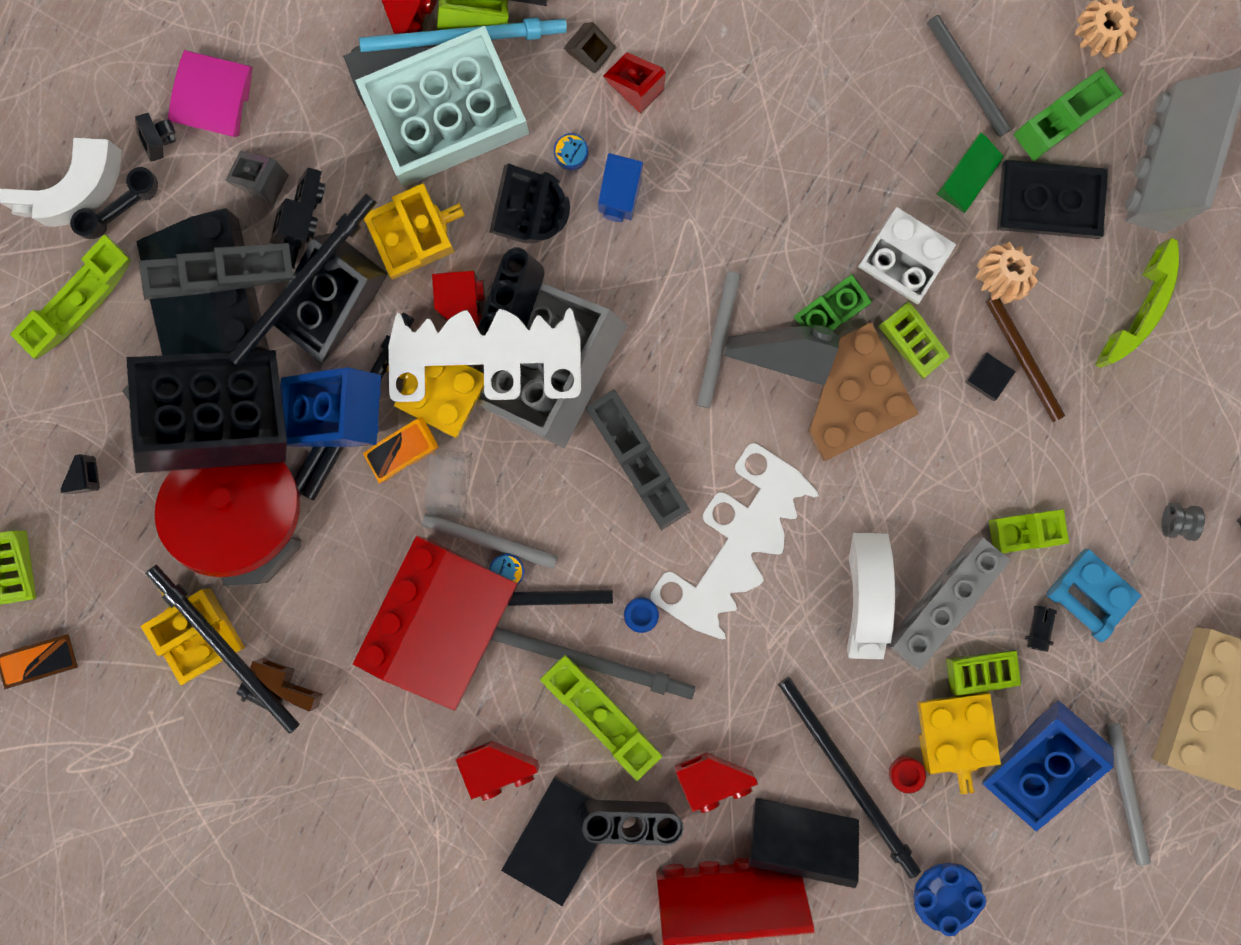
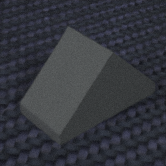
M240 151L225 181L274 205L289 175L271 157Z

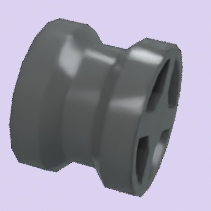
M1169 503L1162 516L1161 526L1163 535L1170 538L1180 535L1186 540H1198L1204 529V511L1199 506L1183 508L1179 503Z

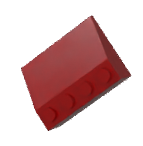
M415 536L352 665L387 683L455 711L518 583L429 538Z
M738 858L733 861L734 864L720 865L718 861L700 862L698 867L684 868L682 864L665 865L663 870L656 871L663 945H686L815 933L803 877L748 866L749 858Z

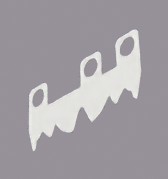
M569 308L565 312L564 320L558 323L554 329L541 316H537L531 329L528 330L518 317L506 310L499 309L488 332L484 336L479 333L467 310L450 318L438 333L430 319H426L416 332H412L408 326H405L402 316L397 313L389 341L390 398L396 402L422 400L425 395V366L484 364L485 396L491 400L516 399L521 392V363H544V392L547 397L552 399L576 398L581 392V345L573 311ZM559 369L569 370L574 377L572 388L566 392L555 390L551 384L553 373ZM505 370L512 375L514 382L510 391L498 393L492 388L491 378L497 371ZM403 373H412L418 380L417 390L411 395H403L396 388L397 378Z
M756 443L747 446L735 465V470L739 475L760 488L750 506L747 508L726 493L721 492L714 496L703 513L704 522L728 539L697 587L695 588L672 572H666L662 575L650 595L654 604L693 630L719 639L726 638L725 633L719 627L718 614L736 611L737 609L736 603L730 594L747 592L764 581L763 576L752 560L751 553L782 554L784 549V531L780 518H797L793 502L795 497H802L804 495L811 497L819 496L815 488L797 469ZM753 453H759L767 460V468L761 475H752L745 468L747 457ZM722 502L730 504L735 511L733 521L726 525L718 524L713 518L714 507ZM668 582H675L682 588V598L676 604H667L661 599V588Z

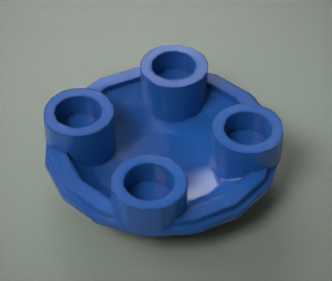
M950 862L934 865L922 874L915 885L913 894L915 911L923 923L933 930L941 931L945 936H955L959 931L971 925L986 906V897L983 894L980 882L975 874L963 865Z

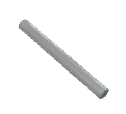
M728 271L697 402L699 407L709 409L711 407L741 275L736 272Z
M428 513L424 515L422 521L423 527L514 555L554 569L558 558L557 555Z
M1110 723L1106 727L1110 745L1113 747L1114 764L1136 864L1141 866L1149 865L1151 860L1121 723Z

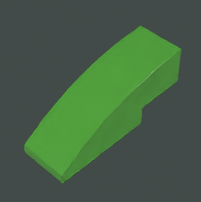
M1101 68L1027 121L1013 135L1031 159L1035 161L1119 99L1123 93L1106 71Z

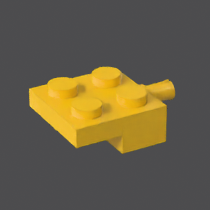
M424 183L392 196V202L371 210L364 218L389 277L394 280L455 253L448 237L446 224L463 216L465 217L460 203L440 211L432 202Z
M389 365L386 368V372H389ZM468 365L425 366V395L423 399L414 402H395L394 406L417 419L423 417L427 424L458 439L484 389V374ZM403 373L399 376V378L404 380L401 394H413L418 387V380L415 375Z
M211 588L201 589L188 597V600L236 653L245 649L244 644ZM175 606L173 608H166L163 613L141 625L157 656H164L180 686L223 662Z
M981 692L917 701L922 733L919 734L925 770L930 774L956 773L959 783V794L975 793L971 772L980 767L1001 765L990 693Z

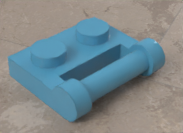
M1084 549L1046 593V596L1054 603H1061L1092 631L1091 635L1100 643L1111 636L1114 627L1142 596L1089 549ZM1074 585L1106 615L1101 620L1097 618L1068 592L1070 586Z

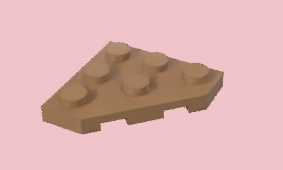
M872 322L839 338V348L826 384L822 387L820 399L808 432L823 461H827L919 415Z

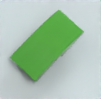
M851 274L826 294L821 295L794 315V318L800 326L812 328L814 326H823L833 331L869 306L873 301L855 276Z

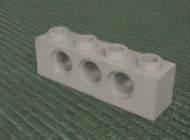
M972 537L892 633L891 643H887L886 646L910 666L921 670L1011 560L984 537Z

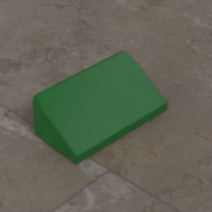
M980 132L943 183L937 195L965 213L1004 156Z

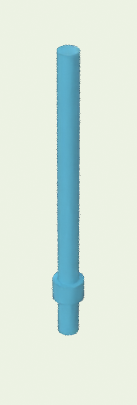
M538 17L523 19L522 23L485 26L491 40L525 37V40L540 39L541 35L560 34L567 31L565 19L539 21ZM483 26L359 37L360 52L440 45Z

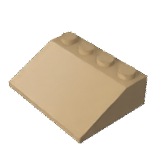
M1195 627L1152 759L1172 768L1240 791L1241 639L1212 629Z

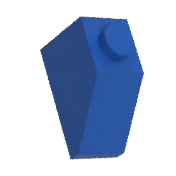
M608 153L598 200V212L604 213V218L614 222H623L624 219L632 221L642 183V161Z

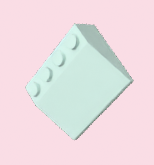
M485 26L355 80L395 175L403 187L529 134L524 114Z

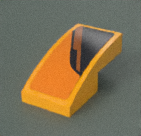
M421 417L378 442L377 445L365 451L363 455L380 484L388 481L408 466L418 463L437 450L439 446L425 420Z

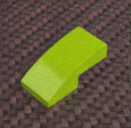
M1064 509L988 520L992 545L1003 554L1069 544Z

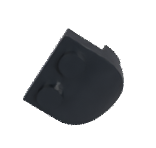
M509 163L504 165L489 233L528 244L538 243L556 235L565 227L570 214V201L568 197H565L563 190L559 186L560 181L547 172L539 174Z

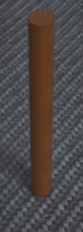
M998 298L992 301L989 299L986 301L988 308L1052 422L1065 417L1066 415L1001 299Z

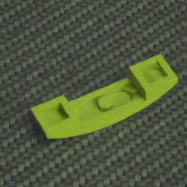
M104 234L81 258L85 264L42 310L33 309L10 333L33 359L40 358L73 333L104 302L123 277L131 259L108 235Z
M1170 238L1157 245L1142 276L1153 281V284L1128 332L1123 329L1109 336L1095 363L1097 367L1102 368L1114 364L1126 357L1151 334L1159 323L1170 302L1179 267V246L1177 240Z
M567 655L560 658L539 679L612 752L613 757L636 781L663 757L625 713Z

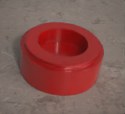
M902 756L891 764L889 779L892 785L900 792L912 794L924 786L926 771L924 766L915 758Z

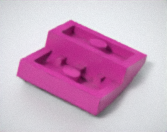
M184 50L173 85L168 119L171 122L232 137L239 136L243 102L249 100L253 66Z

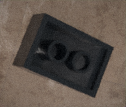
M332 233L312 237L293 274V279ZM345 241L274 326L319 362H325L371 304L388 273Z

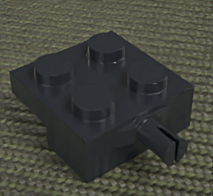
M309 167L298 180L294 200L285 198L277 209L270 243L273 244L289 243L292 269H295L301 246L304 243H308L309 239L314 237L318 218L313 217L312 214L317 204H321L325 191V183L320 182L322 171Z

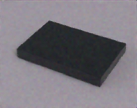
M1005 160L1001 168L997 230L1090 239L1102 238L1104 234L1108 169Z
M554 776L501 871L563 906L598 843L590 842L585 838L576 821V812L579 806L585 801L596 799ZM602 816L592 817L588 821L587 826L593 827L598 825L602 820Z
M756 798L753 804L748 866L856 888L859 882V819Z

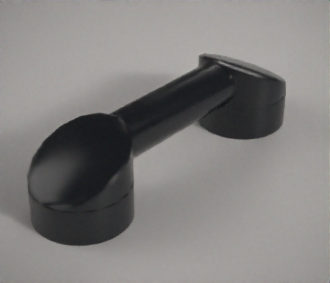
M144 167L132 169L126 178V184L129 188L127 192L97 214L90 209L76 211L70 220L71 229L77 235L86 239L101 237L107 231L108 223L139 200H151L156 195L158 190L156 176Z

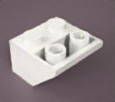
M896 207L874 238L858 267L918 305L956 244Z

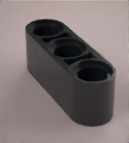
M514 247L508 250L501 259L478 325V331L482 336L488 332L499 309L506 310L518 317L527 328L545 272L541 263L523 248Z
M588 800L582 803L576 812V821L587 840L593 843L671 845L679 841L684 831V825L680 817L670 805L663 802ZM602 816V820L598 825L593 827L587 826L588 821L592 817ZM637 817L636 822L631 827H622L626 819ZM671 818L670 823L665 828L657 829L661 820Z

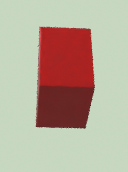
M626 52L603 77L641 114L664 91L666 72L662 67Z

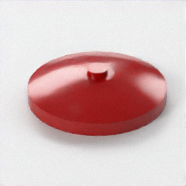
M284 462L170 471L162 483L155 503L156 530L166 550L184 567L196 573L212 577H231L245 574L272 560L290 540L300 514L299 489L292 473Z

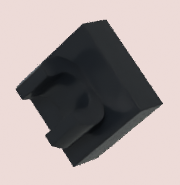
M149 112L135 116L136 133L150 162L164 158L163 145L176 141L173 135L176 134V131L170 119L160 121L154 125Z

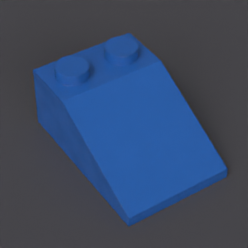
M345 367L281 377L280 389L287 447H360L377 445L381 375Z
M1058 700L1030 725L1000 760L1001 765H996L984 778L982 784L1037 832L1114 768L1113 747Z

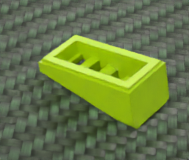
M438 0L437 30L508 23V1Z
M909 301L878 326L922 379L950 357ZM906 318L909 324L899 332L895 326ZM915 329L919 334L907 343L903 337ZM924 339L927 345L915 354L912 348ZM933 350L937 355L923 365L920 359Z
M15 530L0 533V605L37 599L27 531ZM10 543L12 549L2 551V544ZM14 557L15 563L4 565V558ZM18 570L19 577L6 579V572ZM22 584L23 591L8 593V586Z
M1016 650L946 658L950 693L953 695H966L1021 686ZM1008 659L1010 679L1003 678L1001 660ZM988 662H994L996 680L991 681ZM976 664H981L983 682H978ZM963 666H968L970 683L965 684Z

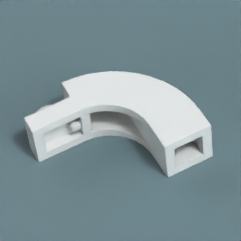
M73 138L71 165L67 174L59 183L51 188L39 191L0 188V204L10 208L14 215L32 217V219L47 227L68 225L76 211L90 209L95 212L110 196L119 176L122 150L106 139Z
M853 533L849 554L853 583V612L847 645L848 658L884 659L886 644L891 643L895 610V576L890 539L888 534Z

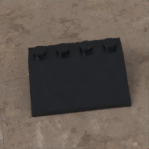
M227 208L191 216L136 241L141 261L177 258L176 254L214 252V248L245 246L239 218ZM255 287L150 299L162 355L232 352L261 318ZM266 335L252 351L269 350Z
M276 350L252 351L240 366L235 365L228 359L231 352L126 357L135 472L146 473L286 462L287 438Z

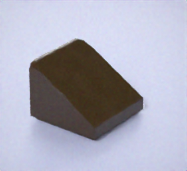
M594 22L584 23L564 47L568 54L592 73L597 72L616 48Z

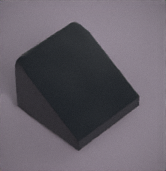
M75 455L62 484L61 493L79 494L98 491L100 485L95 456Z

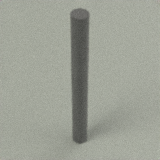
M936 15L927 22L928 26L1000 137L1012 130L1011 126L941 17Z

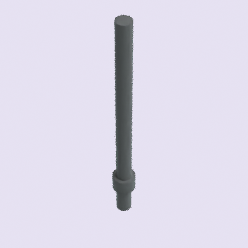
M499 627L496 628L491 638L493 641L557 660L567 655L577 666L651 687L650 691L664 695L667 692L692 700L696 686L670 679L669 674L659 671L653 674Z

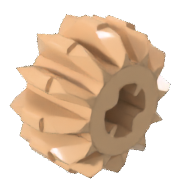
M1112 0L1091 1L1076 21L1080 26L1076 29L1075 35L1084 38L1080 43V48L1089 46L1091 47V57L1101 52L1104 59L1111 57L1114 52L1117 54L1122 53L1137 34L1133 28L1138 24L1139 19L1129 15L1133 11L1134 6L1124 8L1122 0H1115L1114 2Z
M1011 242L1002 246L996 245L991 247L977 264L980 271L975 278L984 283L981 291L988 290L991 292V301L1000 297L1004 304L1010 303L1013 300L1023 299L1035 287L1038 281L1035 275L1039 268L1031 264L1034 255L1026 256L1023 253V246L1014 248Z

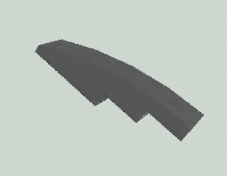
M289 243L214 248V252L176 254L177 258L139 261L144 299L220 292L293 280Z
M615 389L586 406L585 409L661 531L691 513L688 505L671 481L669 474Z

